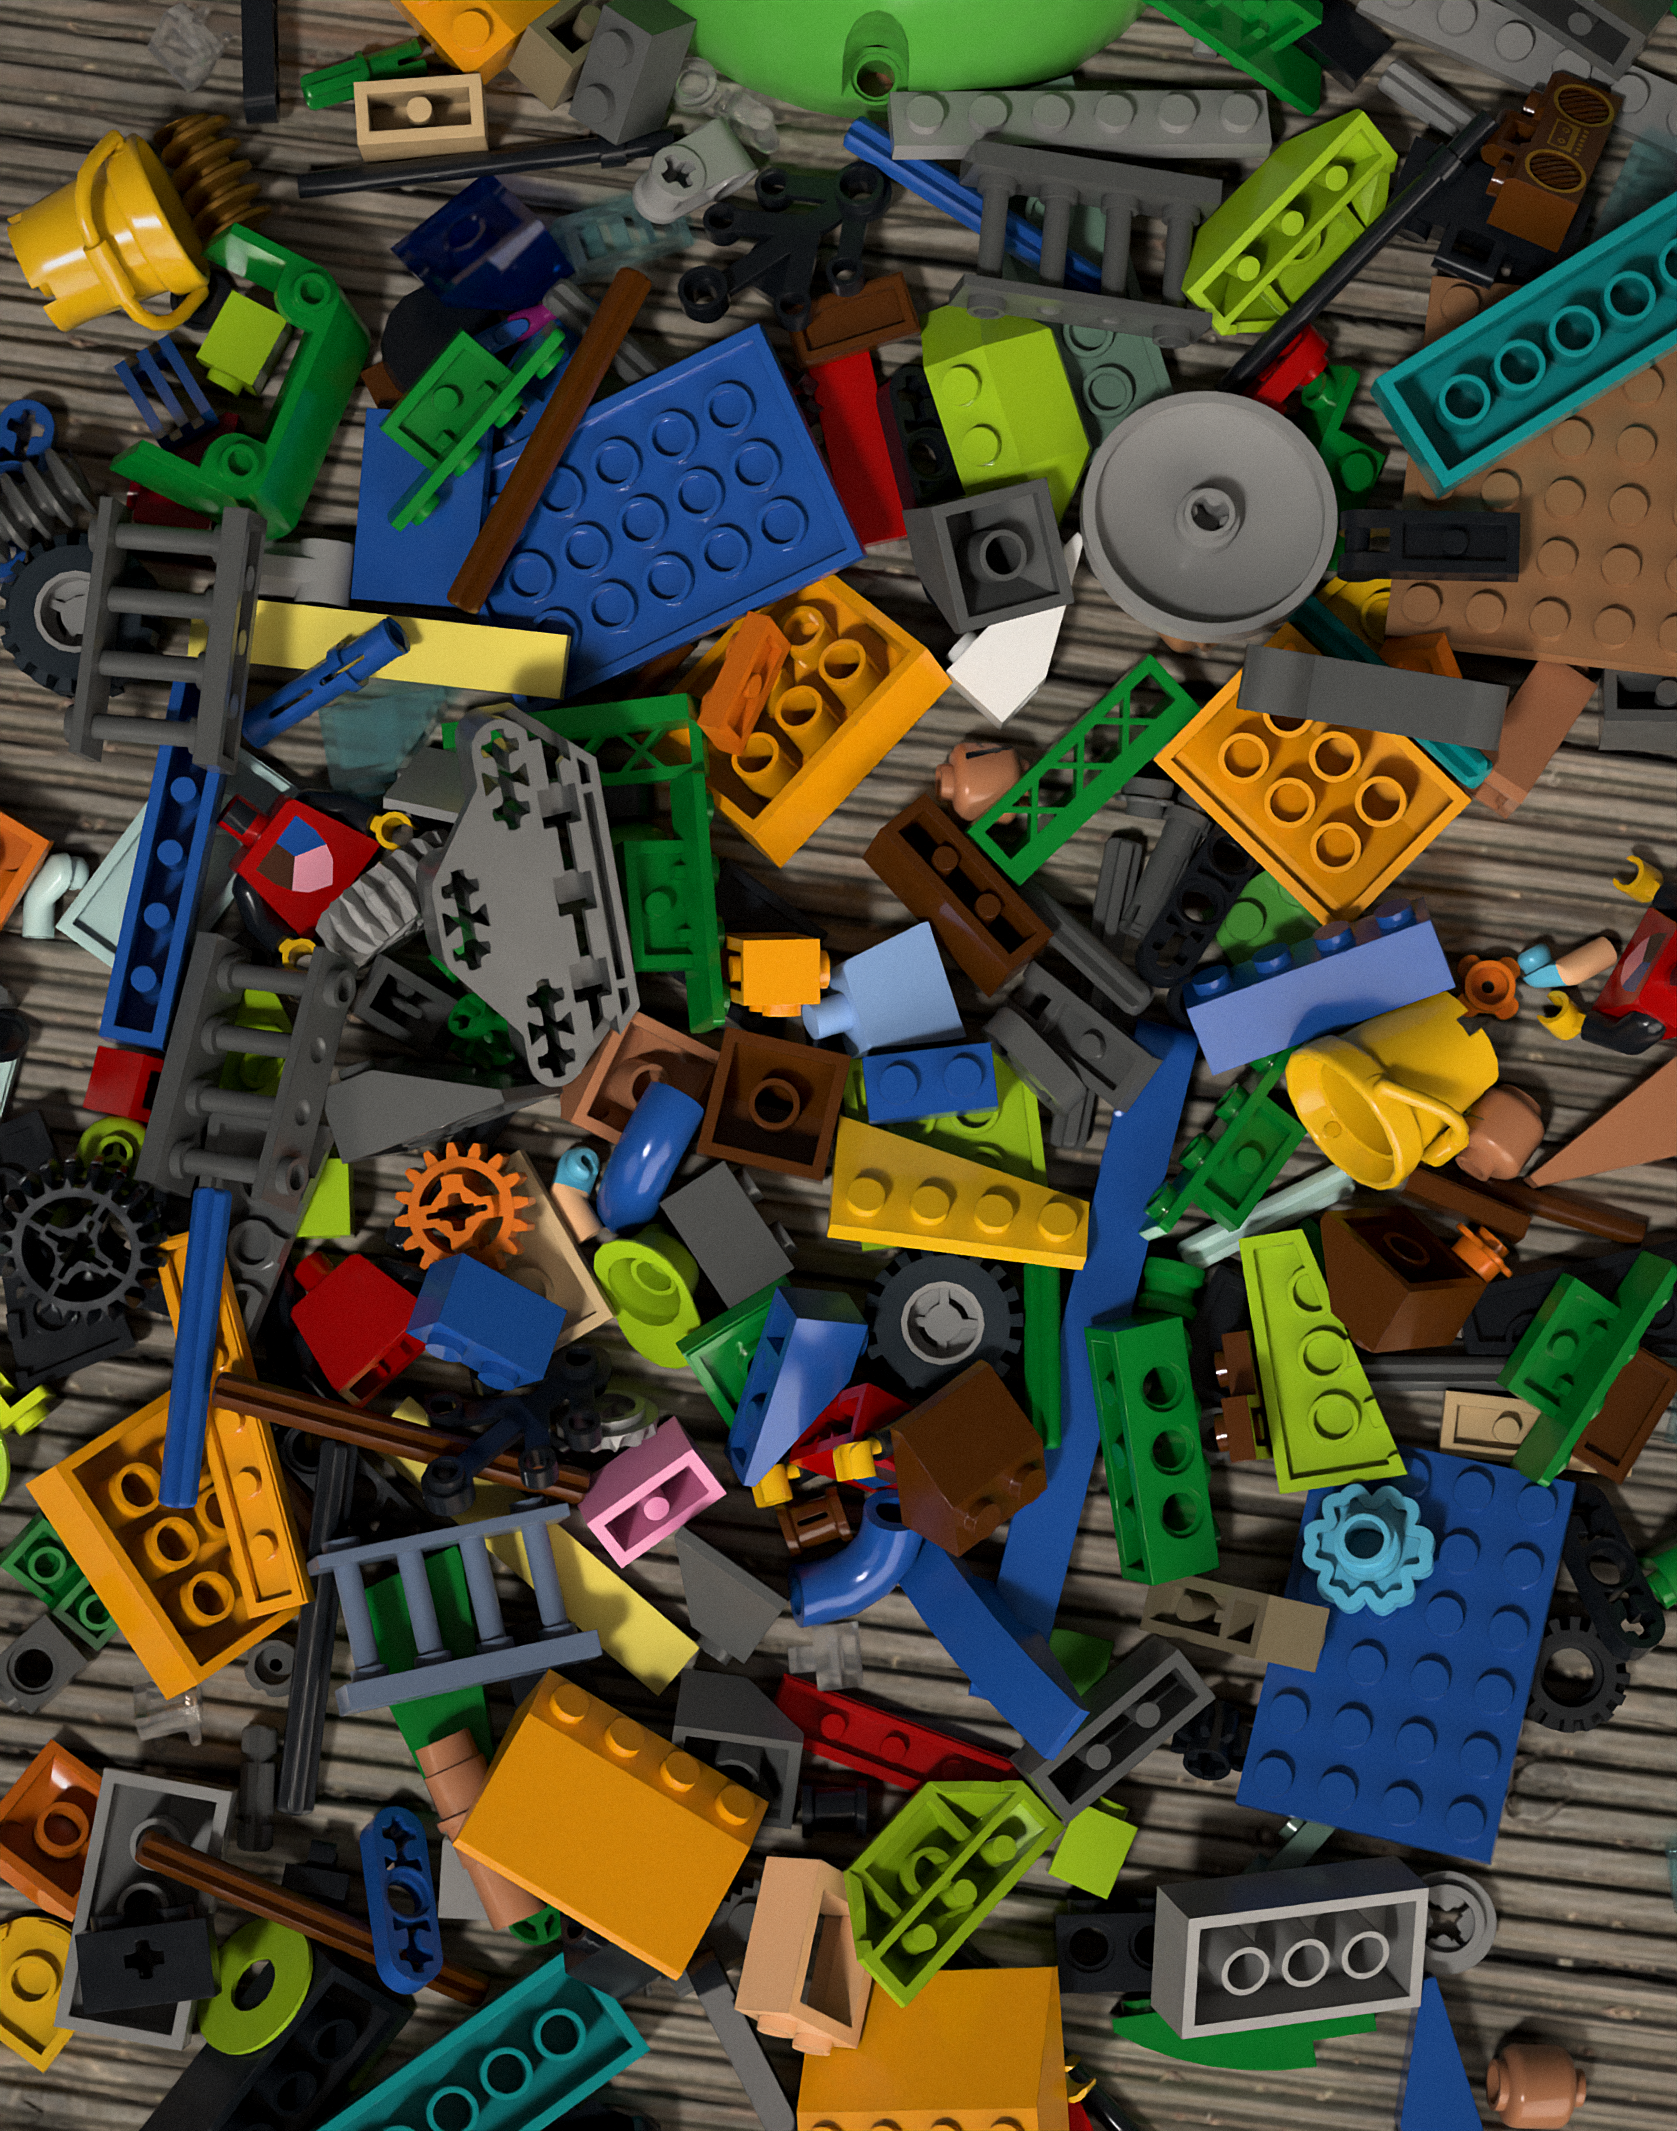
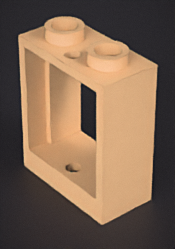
M767 1856L734 2009L757 2020V2030L759 2032L780 2038H793L792 2048L804 2053L829 2056L831 2047L858 2049L872 1976L856 1958L843 1872L819 1859ZM821 1913L825 1915L807 2005H805L800 2000L818 1915Z

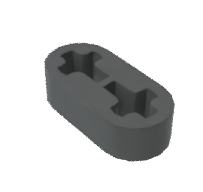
M1002 1007L980 1029L985 1042H991V1048L994 1053L1047 1108L1058 1116L1065 1117L1087 1096L1088 1092L1076 1074L1030 1025L1013 1010Z

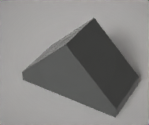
M379 953L356 992L352 1003L348 1007V1011L354 1017L435 1062L443 1060L456 1037L447 1028L449 1015L458 1001Z

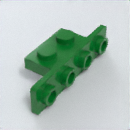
M1141 0L1177 23L1190 36L1198 38L1222 55L1236 69L1243 70L1271 90L1281 101L1289 103L1306 116H1310L1319 110L1321 66L1291 44L1322 23L1323 3L1319 0Z
M550 320L510 368L463 328H459L378 425L385 434L426 467L387 513L390 525L401 532L409 522L419 526L431 514L441 499L435 492L451 472L456 477H460L470 468L482 451V447L476 442L492 424L500 429L513 417L524 400L518 393L534 374L539 379H543L560 361L565 349L559 344L566 336L561 327Z
M1327 365L1311 383L1304 386L1301 395L1302 404L1294 422V425L1305 434L1323 459L1335 490L1338 512L1337 535L1332 556L1325 570L1337 572L1338 556L1344 553L1345 538L1341 537L1338 533L1339 514L1350 509H1365L1386 457L1339 430L1361 375L1360 371L1351 366Z
M690 770L672 780L669 786L674 840L622 841L615 845V858L634 972L685 971L691 1033H706L725 1024V1015L729 1011L731 997L729 984L722 977L720 952L725 942V927L722 917L716 914L714 889L719 881L720 867L716 853L711 851L709 825L714 816V799L711 790L705 786L704 771Z
M1303 1043L1248 1063L1254 1069L1242 1086L1239 1083H1235L1220 1098L1213 1110V1113L1219 1118L1206 1135L1204 1132L1199 1133L1181 1153L1178 1162L1184 1167L1172 1184L1168 1181L1164 1182L1146 1202L1143 1212L1149 1217L1139 1229L1138 1234L1147 1241L1169 1233L1191 1201L1229 1233L1240 1229L1308 1132L1305 1127L1267 1097L1269 1091L1284 1072L1291 1053L1300 1048Z
M1642 1251L1611 1301H1608L1577 1278L1566 1273L1561 1274L1495 1381L1541 1413L1510 1462L1509 1468L1520 1470L1519 1474L1545 1488L1551 1484L1556 1475L1565 1469L1570 1461L1572 1448L1588 1422L1594 1419L1603 1408L1606 1393L1622 1367L1628 1364L1637 1353L1640 1338L1656 1312L1661 1310L1670 1300L1673 1293V1285L1677 1280V1265L1647 1251Z

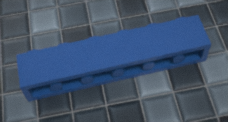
M173 681L165 719L190 721L194 715L198 716L201 690L197 689L196 683ZM160 745L98 1036L106 1042L166 1054L186 977L217 829L216 821L220 815L228 774L211 773L193 764V754L189 753L188 747Z

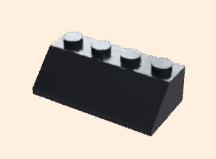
M308 1937L313 1951L312 1977L306 1997L289 2025L264 2047L243 2055L223 2053L207 2042L139 2131H309L347 2102L414 2013L338 1952L322 1942ZM271 1961L267 1963L236 2005L240 2011H249L259 2006L267 1998L275 1979V1968Z

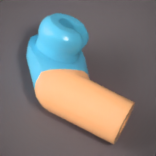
M1598 937L1555 961L1551 956L1549 947L1540 943L1518 955L1517 963L1524 971L1526 977L1522 979L1528 985L1534 988L1578 985L1614 966L1617 963V954L1607 938Z
M578 1146L567 1150L561 1156L549 1189L552 1201L578 1245L588 1241L605 1229L588 1202L597 1174L601 1168L598 1154L587 1146Z

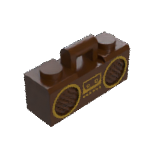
M1558 72L1552 73L1544 93L1531 88L1521 113L1512 109L1501 110L1495 119L1501 127L1483 145L1481 150L1482 159L1487 164L1496 167L1485 194L1496 198L1486 223L1557 253L1624 99L1567 74ZM1513 141L1516 142V143H1519V144H1521V145H1520V146L1515 145V144H1513Z

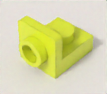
M0 1366V1429L5 1435L15 1429L21 1437L38 1426L51 1414L46 1404L55 1398L57 1394L50 1385L41 1384L19 1402L15 1403L10 1396L17 1391V1387Z

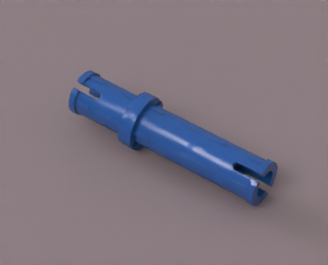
M387 617L380 621L379 625L349 644L344 642L337 643L327 651L325 660L296 679L288 682L251 709L244 711L241 731L243 736L252 746L256 748L264 747L270 740L311 716L315 711L344 692H358L367 686L370 675L397 657L405 655L410 651V643L406 633L395 620ZM364 655L363 660L334 678L335 673ZM313 689L311 694L283 711L286 705Z

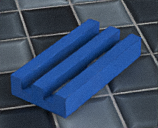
M166 335L158 340L162 348L160 351L151 355L148 349L144 348L135 353L140 361L139 363L129 368L125 360L116 364L114 368L161 449L171 452L218 425L220 421L169 335ZM172 365L201 416L191 422L161 373V370ZM147 378H150L179 428L170 434H167L139 383Z

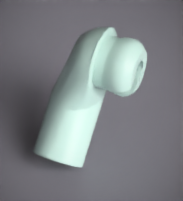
M61 852L50 855L23 896L22 937L33 939L54 938L55 901L67 889H82L88 882L89 866L82 857H70L68 853Z

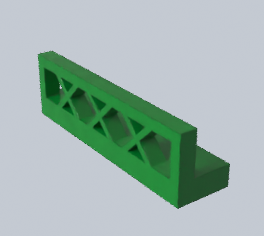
M1146 653L1049 747L1001 797L984 810L964 832L993 861L991 866L1008 884L1020 887L1202 709L1151 654ZM1149 674L1166 695L1142 718H1130L1131 690ZM1119 703V717H1104ZM1096 724L1119 725L1118 741L1097 762H1084L1085 734ZM1074 746L1073 762L1059 761ZM1049 769H1073V785L1051 806H1038L1039 779ZM1028 791V806H1012ZM1004 813H1027V830L1004 852L985 832Z
M688 693L526 713L571 742L589 741L583 749L591 755L596 753L607 738L620 737L634 748L636 752L620 772L607 774L598 767L601 786L670 782L690 770H703L705 777H710L707 735L696 723L700 716L702 700ZM459 721L441 724L443 749L453 753H457L455 730ZM689 728L692 763L667 766L651 752L667 731ZM496 730L491 731V742L482 745L481 749L487 753H492V741L502 738V735ZM526 730L528 738L536 736L535 734ZM650 733L642 744L631 736ZM541 739L543 749L545 746L551 745ZM645 759L656 767L637 770Z

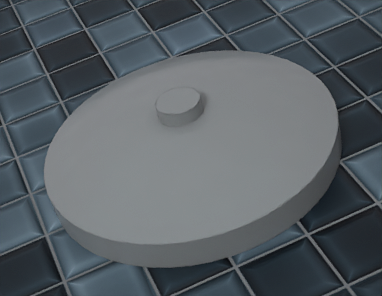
M1193 391L1167 396L1145 405L1125 418L1109 434L1096 453L1085 480L1080 504V530L1087 559L1101 586L1113 601L1138 622L1157 632L1177 639L1199 643H1223L1250 638L1268 631L1294 614L1310 597L1321 580L1333 553L1338 526L1337 501L1330 474L1323 459L1305 434L1279 412L1260 402L1240 395L1218 391Z

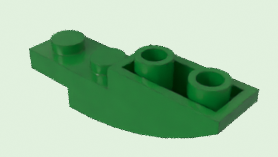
M1151 1995L1122 2000V2011L1109 2013L1110 2025L1114 2033L1142 2047L1184 2061L1237 2070L1282 2071L1317 2067L1313 2041L1377 2031L1375 2015L1370 2013L1181 2039L1150 2005Z

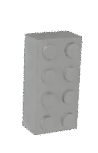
M1395 1855L1157 1886L1150 2005L1181 2039L1420 2007L1429 1887Z

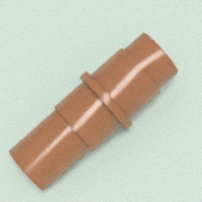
M469 1727L415 1751L426 1776L423 1780L442 1820L436 1824L440 1833L447 1832L451 1843H453L489 1768L484 1753L479 1752ZM453 1846L462 1868L468 1871L494 1931L510 1926L548 1907L542 1899Z

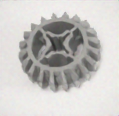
M446 828L426 831L420 837L413 838L405 846L396 849L390 856L378 862L367 873L361 875L350 887L343 890V893L330 903L329 908L321 913L315 928L318 935L324 941L322 944L324 948L359 966L358 971H361L364 968H370L379 953L387 957L395 950H399L412 938L417 937L425 928L416 885V869L420 860L427 852L437 847H444L450 832ZM457 870L451 872V883L442 887L454 899L453 880L462 877Z

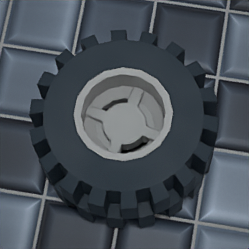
M80 533V539H73L68 534L54 536L55 545L46 547L39 542L31 547L29 551L33 558L26 564L18 559L10 569L17 575L12 585L3 582L0 590V597L6 600L5 609H0V625L5 628L6 633L0 636L5 650L13 654L15 657L13 662L35 682L59 696L72 699L76 693L93 552H91L88 545V534ZM127 553L123 587L157 590L159 584L154 576L132 554ZM120 612L115 650L161 654L162 652L156 648L159 638H167L168 625L162 621V616ZM112 676L109 696L113 698L125 693L122 685L130 680L137 685L143 679Z
M920 1249L905 1251L894 1258L886 1268L882 1269L876 1277L870 1292H868L864 1304V1319L868 1324L869 1332L866 1349L870 1359L873 1360L880 1371L879 1373L887 1382L894 1385L901 1393L923 1401L927 1400L980 1359L989 1363L999 1378L1002 1379L1012 1366L1022 1342L1024 1320L1020 1297L1008 1274L998 1263L989 1258Z

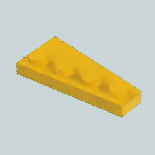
M839 1115L835 1131L827 1228L828 1238L1083 1270L1087 1258L1090 1202Z

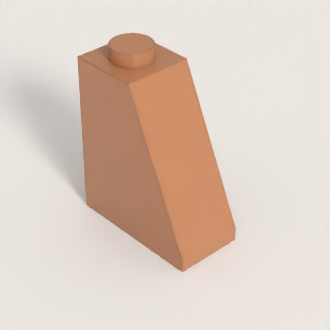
M1536 661L1507 703L1499 752L1479 749L1492 761L1493 770L1491 774L1484 779L1480 786L1474 789L1468 788L1458 779L1455 781L1470 796L1504 819H1507L1522 804L1597 689L1598 685L1587 678L1591 673L1587 666Z

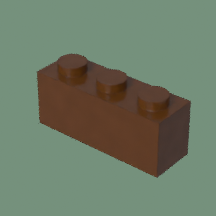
M926 793L883 826L862 856V859L920 923L929 921L933 936L988 998H991L1027 968L1030 962L1038 957L1054 935Z

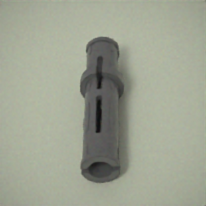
M1183 788L1175 800L1177 805L1174 804L1173 807H1166L1163 820H1166V823L1161 831V836L1138 882L1129 907H1127L1118 925L1119 930L1139 941L1145 936L1188 867L1201 838H1206L1213 827V823L1209 822L1211 816Z

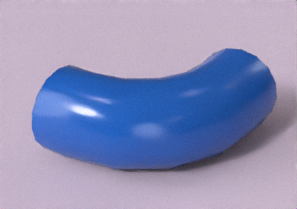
M651 1081L615 1146L596 1198L597 1216L603 1226L613 1234L623 1237L634 1236L640 1233L647 1225L656 1222L660 1209L659 1203L662 1201L668 1184L705 1115V1111L699 1103L682 1091L664 1083Z
M898 1489L879 1491L867 1498L863 1506L859 1532L848 1545L831 1556L790 1565L788 1571L789 1601L798 1627L818 1626L857 1615L889 1595L912 1568L916 1561L923 1536L902 1525Z

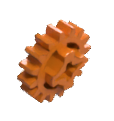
M462 1142L447 1143L446 1159L437 1150H428L423 1153L428 1169L425 1171L417 1167L408 1168L405 1175L414 1184L412 1191L396 1192L395 1195L396 1200L408 1205V1214L394 1219L395 1226H410L413 1233L402 1245L405 1251L422 1248L425 1253L421 1258L419 1266L424 1270H427L433 1262L460 1253H464L482 1264L485 1263L486 1266L497 1272L507 1269L502 1253L522 1254L525 1251V1247L516 1238L518 1232L531 1231L535 1228V1223L522 1217V1208L535 1204V1196H520L517 1189L528 1178L526 1173L516 1172L508 1174L505 1171L511 1157L506 1152L497 1153L488 1160V1145L482 1142L473 1143L468 1155H466ZM474 1170L487 1176L495 1184L500 1194H493L481 1185L479 1173L474 1172ZM440 1179L442 1189L432 1204L427 1205L430 1192ZM464 1203H473L474 1206L487 1205L488 1207L486 1211L475 1212V1216H470L466 1219H457L456 1216L443 1217L445 1211L455 1210L456 1206H461ZM503 1217L501 1229L490 1244L488 1232L498 1218ZM431 1228H436L450 1239L452 1250L438 1241Z

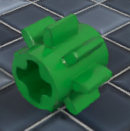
M470 993L461 998L453 1007L448 1019L447 1030L457 1037L449 1047V1050L470 1066L475 1063L480 1068L487 1070L490 1069L491 1065L502 1066L511 1062L515 1057L511 1048L507 1021L476 993Z

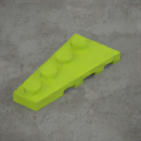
M1303 1229L1238 1239L1279 1494L1407 1475L1408 1472L1346 1328L1331 1313L1328 1287Z

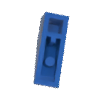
M785 1286L776 1287L723 1451L743 1486L755 1487L850 1382L857 1358L861 1357L866 1351L869 1332L867 1322L847 1293Z
M1423 1972L1421 2006L1411 2008L1394 2113L1397 2130L1484 2131L1436 1976L1431 1972Z

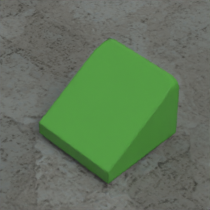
M1053 1626L1048 1646L1081 1697L1105 1677L1114 1642Z

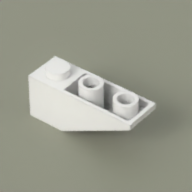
M1078 532L1066 545L1061 541L1071 586L1083 546L1082 536ZM1066 605L990 625L980 636L972 630L968 631L946 655L945 658L952 663L946 671V674L953 682L951 685L1000 731L1044 686Z

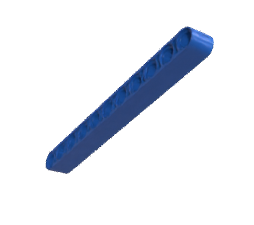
M1137 1018L1132 1036L1161 1058L1163 1062L1127 1113L1116 1109L1113 1111L1089 1206L1087 1258L1083 1270H1073L1060 1322L1061 1445L1056 1449L1044 1450L1048 1489L1042 1492L1034 1502L1024 1506L1012 1516L995 1581L997 1589L1017 1621L1038 1628L1047 1644H1049L1100 1440L1084 1327L1131 1315L1149 1241L1138 1234L1139 1229L1149 1217L1143 1212V1208L1151 1195L1164 1183L1199 1042L1194 1031L1142 1018ZM971 1681L968 1696L989 1701Z

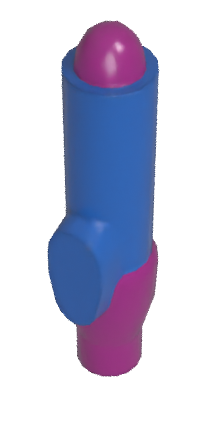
M541 303L521 309L509 315L505 320L472 337L492 354H495L516 342L528 339L542 329L550 320L554 321L558 318Z

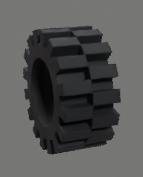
M1561 1615L1553 1616L1546 1622L1526 1710L1529 1718L1546 1728L1564 1733L1586 1732L1595 1729L1597 1724L1610 1720L1614 1716L1612 1712L1618 1705L1622 1706L1626 1695L1623 1693L1625 1685H1630V1673L1626 1671L1625 1662L1629 1661L1620 1659L1607 1650L1592 1620L1578 1616ZM1567 1648L1577 1649L1585 1654L1593 1668V1680L1589 1689L1583 1695L1574 1699H1561L1554 1695L1547 1687L1544 1678V1670L1549 1658L1557 1651Z

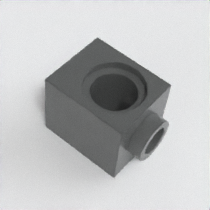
M52 1613L44 1614L0 1654V1699L16 1713L22 1707L30 1715L38 1713L93 1664L96 1659L61 1620ZM32 1649L45 1652L53 1664L52 1676L43 1686L29 1683L22 1673V1661L25 1655Z

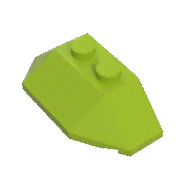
M1355 109L1283 142L1196 231L1191 249L1190 263L1184 275L1181 290L1198 311L1212 313L1211 327L1217 334L1227 336L1236 335V333L1266 332L1385 210L1390 173L1395 171L1398 155L1365 112Z
M948 305L920 315L923 368L965 493L969 494L1046 477L1058 531L1060 532L1066 517L1065 513L1076 492L1092 452V446L1053 329L1030 318L1005 315L998 319L976 318L967 313V308Z
M1023 1780L1001 1782L928 1781L922 1784L843 1871L857 1961L901 2008L906 2007L1066 1827Z

